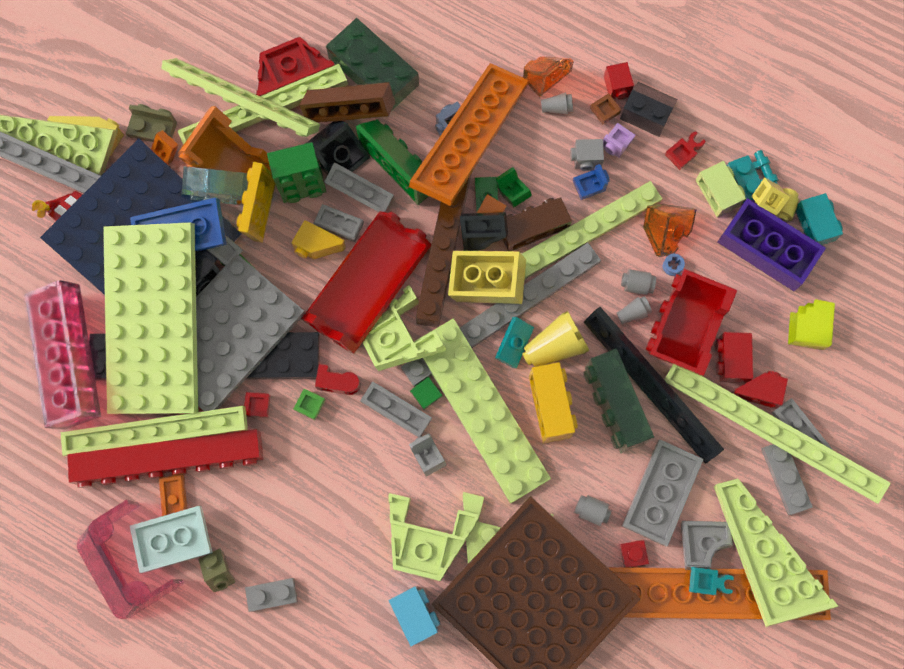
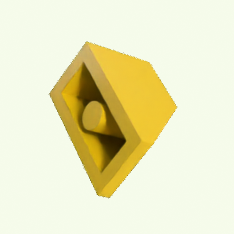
M304 220L291 242L295 250L294 252L305 259L307 256L312 259H318L342 252L346 248L343 239Z

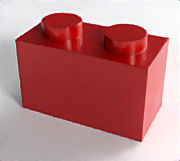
M724 332L719 336V339H716L715 344L716 353H719V361L716 363V375H719V382L747 383L753 379L752 333Z

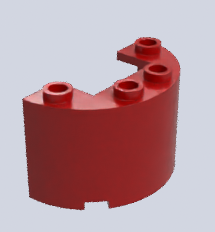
M684 269L681 275L676 274L671 287L674 289L668 301L663 300L659 313H662L660 321L655 320L650 332L654 336L653 338L650 337L645 350L649 351L651 356L703 377L712 357L710 350L723 317L730 311L737 290Z

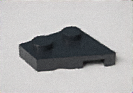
M506 212L465 213L460 215L464 251L483 250L508 235Z

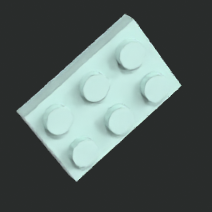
M196 506L130 526L139 573H146L213 553L202 506Z

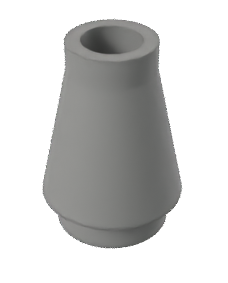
M565 92L542 99V113L568 114V112H573L572 94H566Z
M644 296L642 298L637 297L616 313L623 325L627 322L647 318L653 312Z

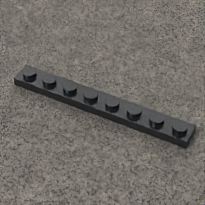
M601 307L594 310L584 321V324L696 454L703 459L705 464L724 450L719 442Z

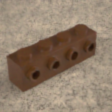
M386 82L307 90L299 105L304 117L320 123L389 117L395 99L390 83Z

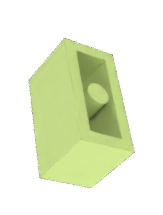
M724 161L701 171L696 178L698 186L716 217L740 207L746 199L743 188L736 183L732 169L726 166Z

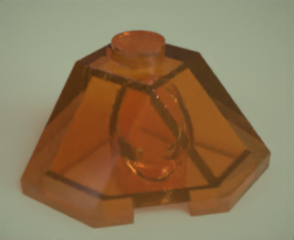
M540 56L535 61L531 60L524 66L523 78L529 80L528 86L541 97L572 72L574 61L571 58Z
M667 204L647 206L643 228L656 256L663 257L675 254L679 249L677 244L683 236L688 237L693 230L697 209Z

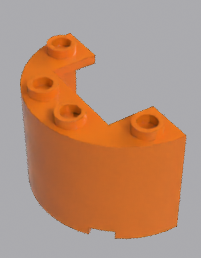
M211 106L184 143L178 155L187 165L185 169L194 176L198 175L203 179L201 181L202 184L210 189H218L229 196L228 199L231 202L240 205L243 192L247 191L248 188L247 173L249 168H252L253 162L262 163L271 172L267 152L264 149L250 146L229 127L232 120L216 106Z

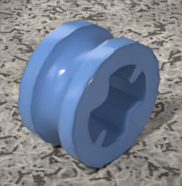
M670 254L663 262V271L669 276L680 274L685 266V262L679 254ZM672 260L676 261L675 264H679L675 270L671 269L672 266L669 267L668 265Z

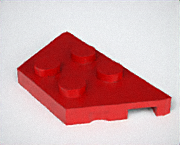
M301 37L259 53L260 67L258 70V90H256V95L262 96L334 66V62L324 58L317 49L310 47Z

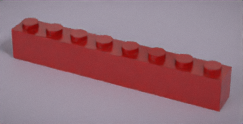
M258 429L67 454L69 483L77 485V488L92 487V483L101 482V485L115 484L117 479L124 478L125 482L140 480L139 476L148 475L150 479L161 478L163 473L172 472V475L187 474V470L196 469V472L210 471V467L219 466V469L233 468L235 463H243V466L256 465L258 460H263L261 432Z

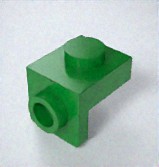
M513 167L495 178L499 193L513 208L532 196L531 190L518 178L517 172Z

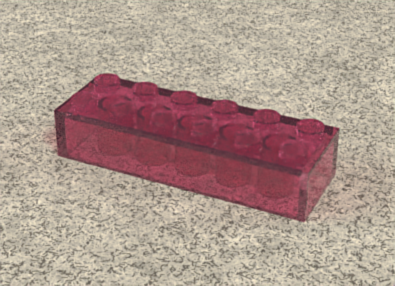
M58 280L25 294L45 428L68 429L101 417L80 284Z

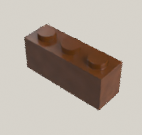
M549 198L542 205L535 208L534 206H529L517 215H506L508 235L503 238V241L508 251H514L570 227L572 219L562 198Z

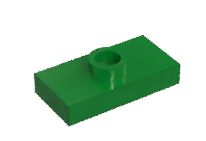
M496 177L475 178L476 213L486 195L498 200Z

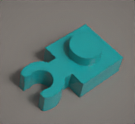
M691 567L689 592L716 595L718 590L721 593L731 594L733 590L726 589L724 582L726 580H734V577L726 574L718 576V570Z

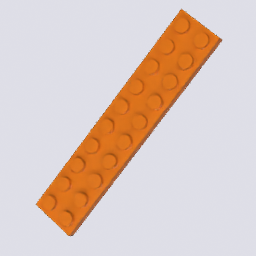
M608 567L641 598L624 618L763 619L744 569H712L718 570V576L726 574L734 577V580H726L724 582L725 588L733 590V593L726 594L717 590L716 595L689 592L691 570H685V568ZM808 570L815 580L818 579L823 586L822 589L829 596L828 570ZM826 610L794 620H831L830 610Z

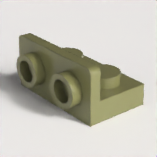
M130 104L129 110L132 115L126 131L128 137L154 142L156 134L163 130L168 136L173 138L177 121L170 111L161 108L159 110L151 109L143 104H138V106Z

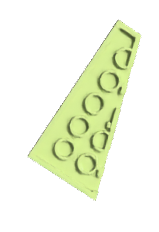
M0 115V132L100 176L104 174L118 130Z
M739 479L719 483L714 486L765 627L838 607L836 602L830 599L822 589L823 586L818 579L815 580L807 570V565L785 537L778 533L772 525L773 522L767 515L765 516L756 505V500Z

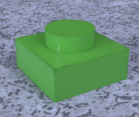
M303 389L293 410L316 420L325 402V398Z

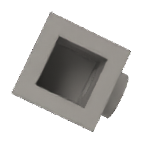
M603 139L576 140L574 148L570 149V159L574 161L575 169L591 171L598 164L602 167L604 161Z

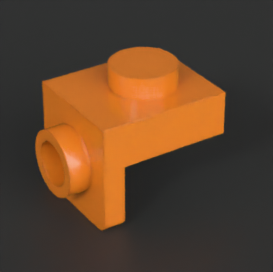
M161 130L156 134L150 149L168 165L173 161L179 144Z

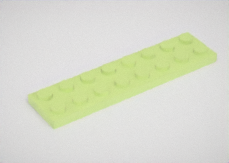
M454 318L434 329L433 331L437 332L447 350L424 357L423 360L509 503H512L551 478ZM431 332L427 333L426 335L422 336L421 338L417 339V340L414 341V342L419 341L420 339H422L423 337L427 336V335L430 334Z

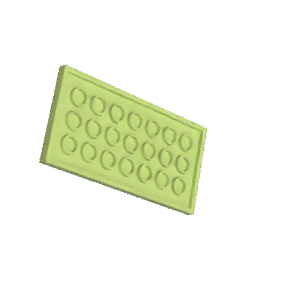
M171 223L104 227L107 414L197 413L195 224Z

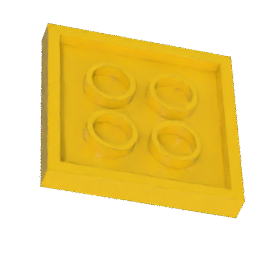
M253 162L252 168H249L247 173V182L249 184L247 191H244L242 195V204L244 206L242 214L238 215L237 227H239V232L253 241L263 243L276 184L272 173L262 163Z

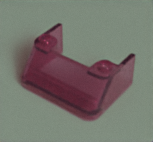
M127 499L94 519L77 541V550L111 612L118 619L133 617L184 584L182 579H171L153 592L142 581H132L127 584L105 544L114 533L113 523L140 507L138 502Z

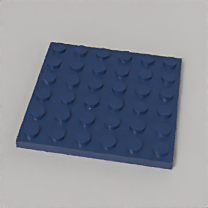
M138 138L40 238L105 295L104 227L131 225L130 217L205 199ZM223 217L225 235L235 242L241 233ZM207 250L200 251L213 263L217 261V258Z

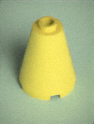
M566 311L524 347L526 352L522 354L528 365L533 364L534 367L585 354L590 350L571 315Z

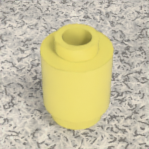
M784 188V192L791 197L779 214L775 216L787 223L793 220L799 203V194L795 190Z

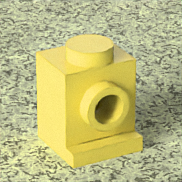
M765 177L752 195L758 206L775 215L779 214L791 197L778 184Z

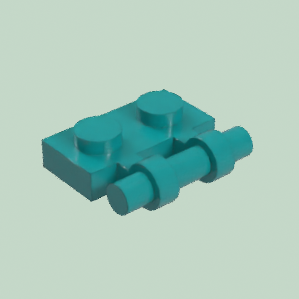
M762 150L754 153L757 161L753 163L749 155L728 162L726 165L732 169L736 183L743 188L745 198L751 201H755L752 195L762 182L756 170L761 169L764 177L776 184L779 181L777 175L773 174L769 164L771 162L769 158L765 157Z

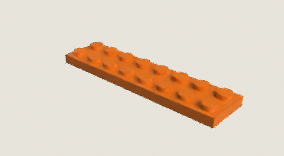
M489 63L410 180L409 187L451 206L527 88L529 80Z

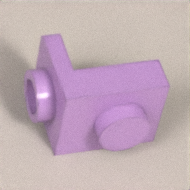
M617 123L611 132L604 137L603 148L608 154L620 158L634 140L635 134Z

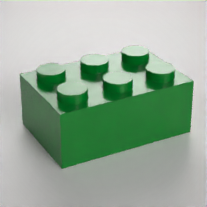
M312 142L267 153L273 180L284 203H296L306 197L317 198L322 193L327 192Z

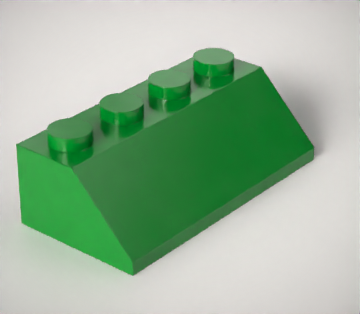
M378 119L356 126L358 139L366 152L417 205H420L427 199L428 195L409 187L410 180L422 164V160L416 154L412 155L407 150L408 146L402 139L397 140L393 135L392 129L386 123L383 125Z

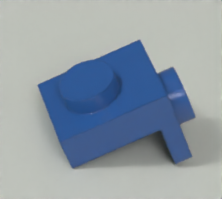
M600 164L596 165L595 169L590 172L573 177V183L581 200L605 192L608 182H610L607 171L603 170Z

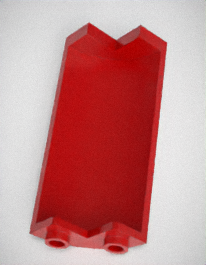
M379 211L301 318L320 334L332 339L335 344L353 354L431 247V243L426 239L427 235L422 230L406 228L400 222L401 218L391 211L389 213Z

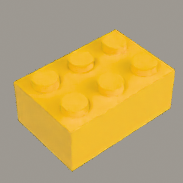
M560 362L532 367L529 381L543 444L570 439L578 425L575 414L571 415L570 411L572 397L570 391L566 392L565 382H567L565 368L561 369Z

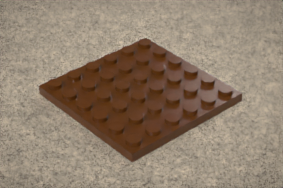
M530 496L431 605L498 669H577L641 598Z

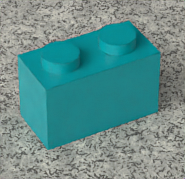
M826 193L801 200L798 203L795 212L806 236L824 245L836 241L843 235L842 224L837 220L833 202L828 199Z

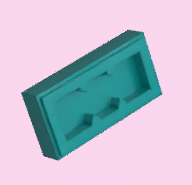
M512 317L495 359L511 368H517L523 355L522 353H524V347L527 345L534 327L518 317Z

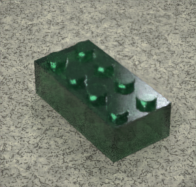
M355 18L326 45L328 58L335 65L339 64L342 71L357 85L389 82L395 99L392 110L419 86L418 72L358 18Z
M617 349L591 358L585 367L586 371L583 372L588 384H592L595 391L592 393L596 405H600L604 414H601L606 428L610 427L613 434L610 438L614 448L619 449L620 453L648 443L654 438V435Z

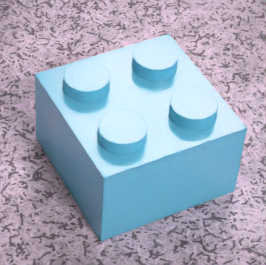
M415 586L388 600L410 647L438 633L437 627L440 626V621L435 611L429 612L426 604L430 601L424 589L419 590Z

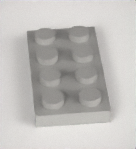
M659 439L622 527L667 547L703 459Z

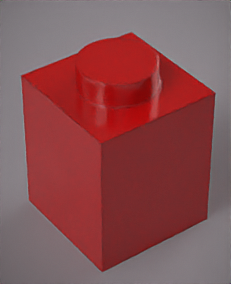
M628 62L606 66L604 80L611 97L621 100L630 96L634 83Z

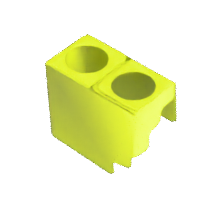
M815 299L814 303L799 306L797 313L791 312L788 344L825 350L830 347L833 338L835 303Z

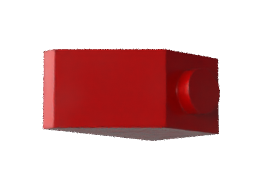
M767 371V373L761 374L731 393L747 402L777 409L783 405L788 379L781 377V374L778 372Z

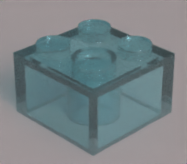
M183 167L182 194L191 195L190 200L203 201L218 198L221 203L237 205V200H242L243 192L247 191V173Z

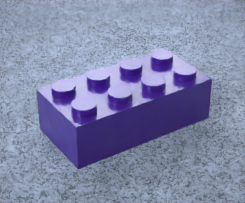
M748 198L717 241V243L793 292L804 283L826 249Z

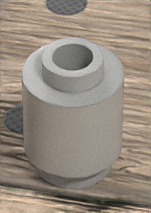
M628 269L627 273H623L621 286L625 287V292L643 295L653 294L656 276L651 275L650 272Z
M581 495L574 513L579 514V517L601 526L602 522L607 524L612 510L608 509V503L589 495L587 497Z

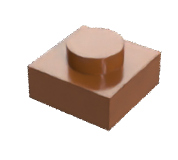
M609 93L590 106V109L602 125L621 113L620 107Z

